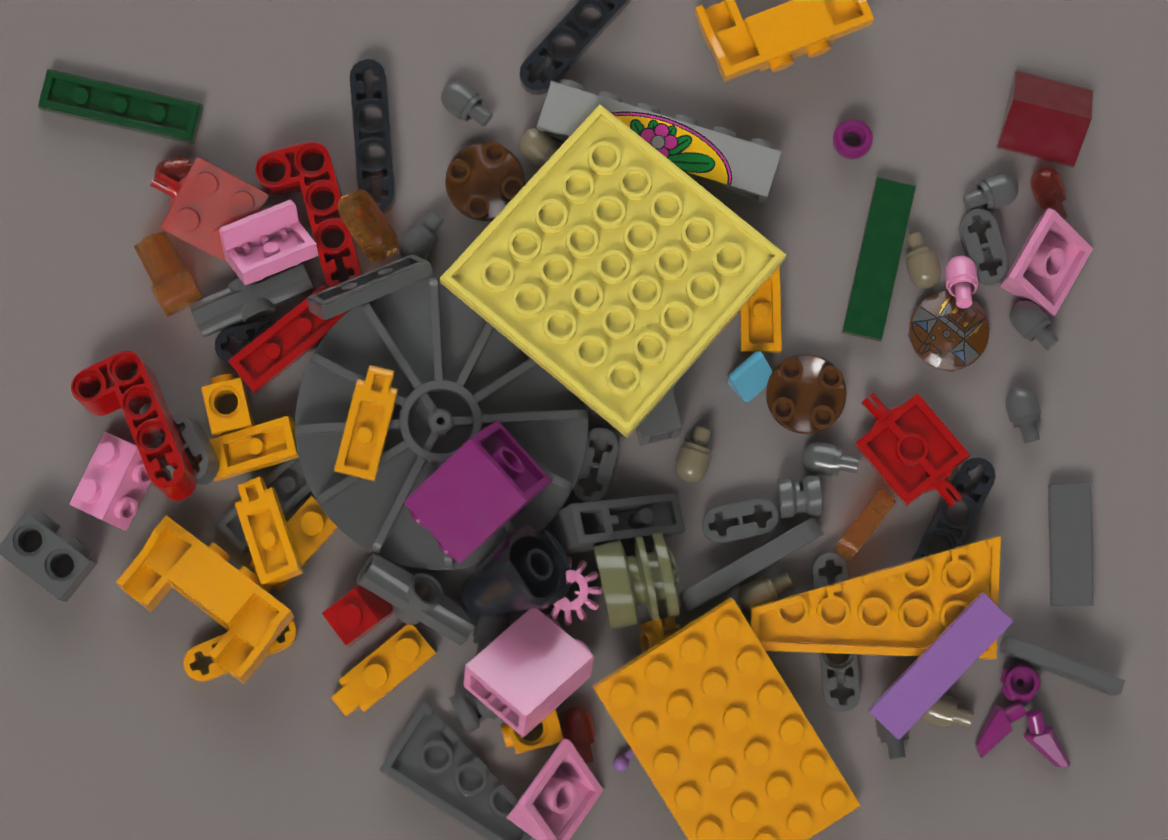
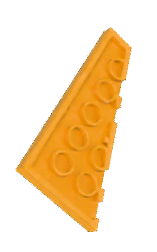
M994 536L751 607L750 627L765 651L920 656L981 592L985 593L998 606L1001 536ZM997 639L978 659H996Z

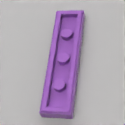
M981 592L868 711L900 740L1014 621L985 593Z

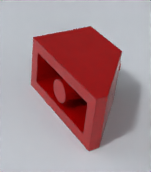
M361 585L351 590L322 612V615L347 647L354 645L395 614L391 603Z

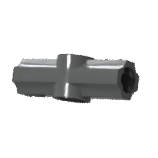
M302 262L248 285H244L241 279L237 278L228 284V288L190 304L189 307L202 336L205 338L239 322L250 323L268 316L276 310V306L315 289Z
M376 552L367 559L358 574L356 582L391 603L397 618L406 624L415 625L422 622L460 646L468 639L476 627L479 616L472 614L466 607L444 595L441 584L432 575L419 573L413 576Z

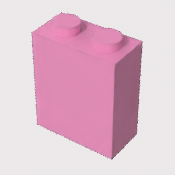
M532 608L465 665L464 687L524 738L591 677L594 655L591 654L590 649L584 642L579 639L574 640L562 630L556 619L552 620L548 614L544 615L537 608Z

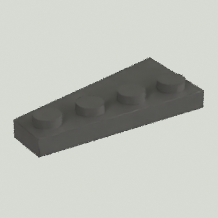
M423 701L379 771L486 840H530L532 836L506 818L518 802V799L505 785L501 784L488 770V767L465 746L456 733Z

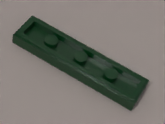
M47 69L38 103V108L43 111L190 144L195 143L204 107L202 103L51 69Z
M876 178L841 333L881 342L916 186L884 178Z

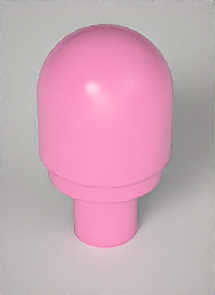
M956 256L945 267L946 287L949 293L956 298L957 307L968 308L972 305V295L978 287L977 267L969 257Z

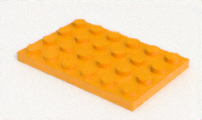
M732 598L727 599L592 685L688 840H808L861 806Z

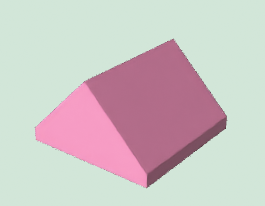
M1048 208L1036 222L1000 287L1022 300H1030L1036 303L1045 313L1055 317L1093 248L1054 209Z
M563 739L506 818L536 840H570L604 790L571 741Z

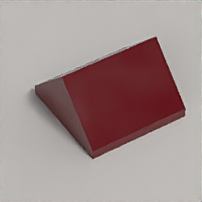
M1016 71L996 148L1074 167L1092 119L1093 90Z

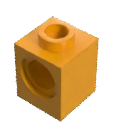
M234 374L219 375L210 379L211 385L201 387L212 435L219 437L255 426L247 386L241 377L235 379ZM227 394L236 395L238 405L235 411L230 414H221L218 410L219 400Z
M556 709L541 721L543 733L535 741L524 739L507 723L500 724L506 748L514 746L515 752L518 754L561 743L563 735Z

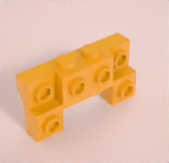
M724 0L705 9L703 5L695 7L694 11L708 50L711 49L724 82L757 69L760 72L771 68L772 72L784 70L794 64L793 59L808 54L809 58L820 56L831 49L830 45L834 44L835 39L869 27L874 21L867 0H791L747 17L744 22L735 0Z
M166 515L152 531L141 552L118 578L116 583L121 590L150 612L156 608L173 588L223 626L228 632L209 655L215 663L242 684H245L270 654L268 648L291 622L294 615L289 608L259 586V577L245 566H242L240 570L236 569L228 563L231 557L222 548L213 542L207 547Z

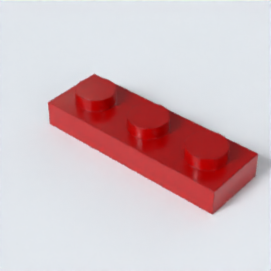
M322 285L311 295L325 290V286ZM305 299L229 359L228 362L253 393L256 394L320 343L346 312L324 320L310 312L307 300Z

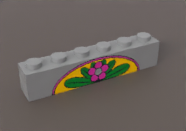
M563 79L561 83L551 81L539 117L537 130L546 132L554 140L564 143L597 106L601 104L700 185L765 205L781 155V151L775 150V145L771 142L758 138H752L751 142L736 138L737 134L734 131L723 127L715 126L713 130L698 126L697 120L684 115H676L675 119L660 114V109L649 104L638 103L637 107L622 103L620 96L610 92L600 91L599 95L583 91V85L571 80Z

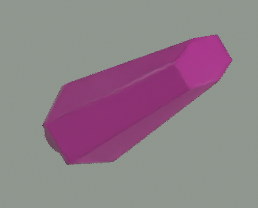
M1019 700L1003 710L998 705L994 706L975 742L977 752L981 758L1013 731L1011 723L1026 715L1027 712Z
M1033 709L1028 711L1026 718L1029 729H1026L1023 735L1024 738L1054 766L1061 768L1069 767L1071 763L1054 732V728L1045 726L1042 710Z

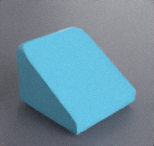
M756 351L729 374L727 383L744 402H749L767 387L768 380L773 371L764 355L760 351Z

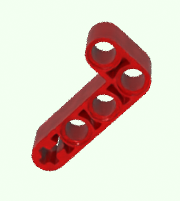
M306 142L262 155L257 160L255 174L264 190L273 195H283L302 190L324 278L329 288L340 284L339 280H336L340 278V273L335 260L343 259L348 274L353 275L348 280L362 275L334 164L327 148L318 142ZM312 155L324 158L323 166L315 172L304 169L305 161ZM279 165L285 168V174L281 180L270 182L265 179L266 172L270 167ZM322 193H329L334 196L333 205L326 210H319L314 207L315 198ZM331 231H340L345 236L343 243L337 248H328L324 245V238Z
M122 351L77 373L72 380L71 392L88 412L95 416H104L122 408L151 482L171 500L181 501L191 496L197 484L196 475L155 374L141 357L133 351ZM138 369L133 378L126 380L127 375L131 371ZM101 387L99 393L90 398L92 391ZM151 403L148 411L139 414L144 405ZM165 437L161 446L152 449L156 440ZM171 465L175 469L173 472L174 479L166 466Z

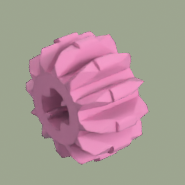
M567 556L570 570L566 571V582H570V585L575 583L578 585L580 591H575V595L578 598L570 602L568 598L564 597L552 604L554 609L549 614V617L552 620L557 619L560 611L565 612L564 624L565 626H570L572 623L571 612L576 611L580 621L585 622L587 615L581 607L585 605L594 611L598 609L599 605L587 597L588 595H601L602 588L597 586L588 587L587 584L595 581L599 575L596 571L589 573L585 577L581 575L587 566L585 560H581L576 571L571 570V557ZM549 606L538 607V610H539V611L545 610V609L548 608Z

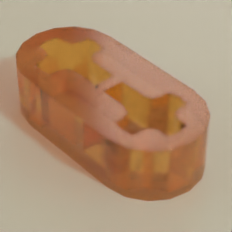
M359 189L340 198L338 202L340 217L365 255L374 262L394 256L399 249L397 235L370 194Z
M880 489L840 538L834 549L850 561L897 501Z

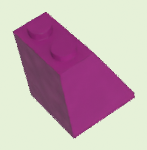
M497 420L471 437L417 488L404 503L410 509L412 518L422 527H426L438 540L440 549L460 564L542 492L552 480Z

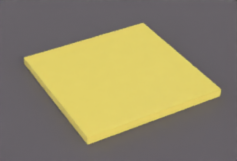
M599 104L440 277V283L628 438L783 263L787 254Z

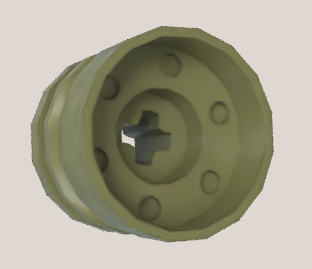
M662 531L651 533L654 551L646 553L642 536H635V555L630 557L626 556L620 540L593 545L611 630L636 625L638 620L637 605L646 604L653 621L659 620L657 601L664 600L669 617L679 616L680 583L673 553L666 544Z

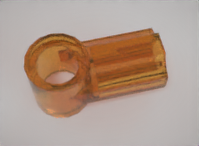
M165 231L149 235L134 246L153 283L151 285L153 293L167 317L203 299L193 276L187 267L184 268L175 247Z

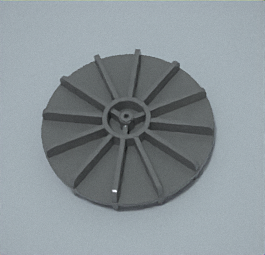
M440 278L423 279L351 309L329 330L313 353L303 375L295 412V435L298 456L308 486L323 511L344 534L368 551L376 552L385 559L398 564L427 570H455L481 565L513 531L530 525L534 526L531 529L541 532L552 521L572 492L582 467L588 437L587 404L440 283ZM370 365L394 371L391 387L398 389L376 481L334 471L357 380L366 381ZM498 420L550 477L552 482L480 548L459 564L454 558L447 556L440 549L438 540L426 527H422L412 518L410 509L404 501L471 437Z

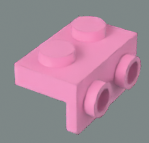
M292 200L285 201L219 229L225 260L244 285L262 280L267 276L318 256L317 245L300 224L297 208Z
M104 432L69 505L126 531L135 517L138 507L151 483L137 446Z

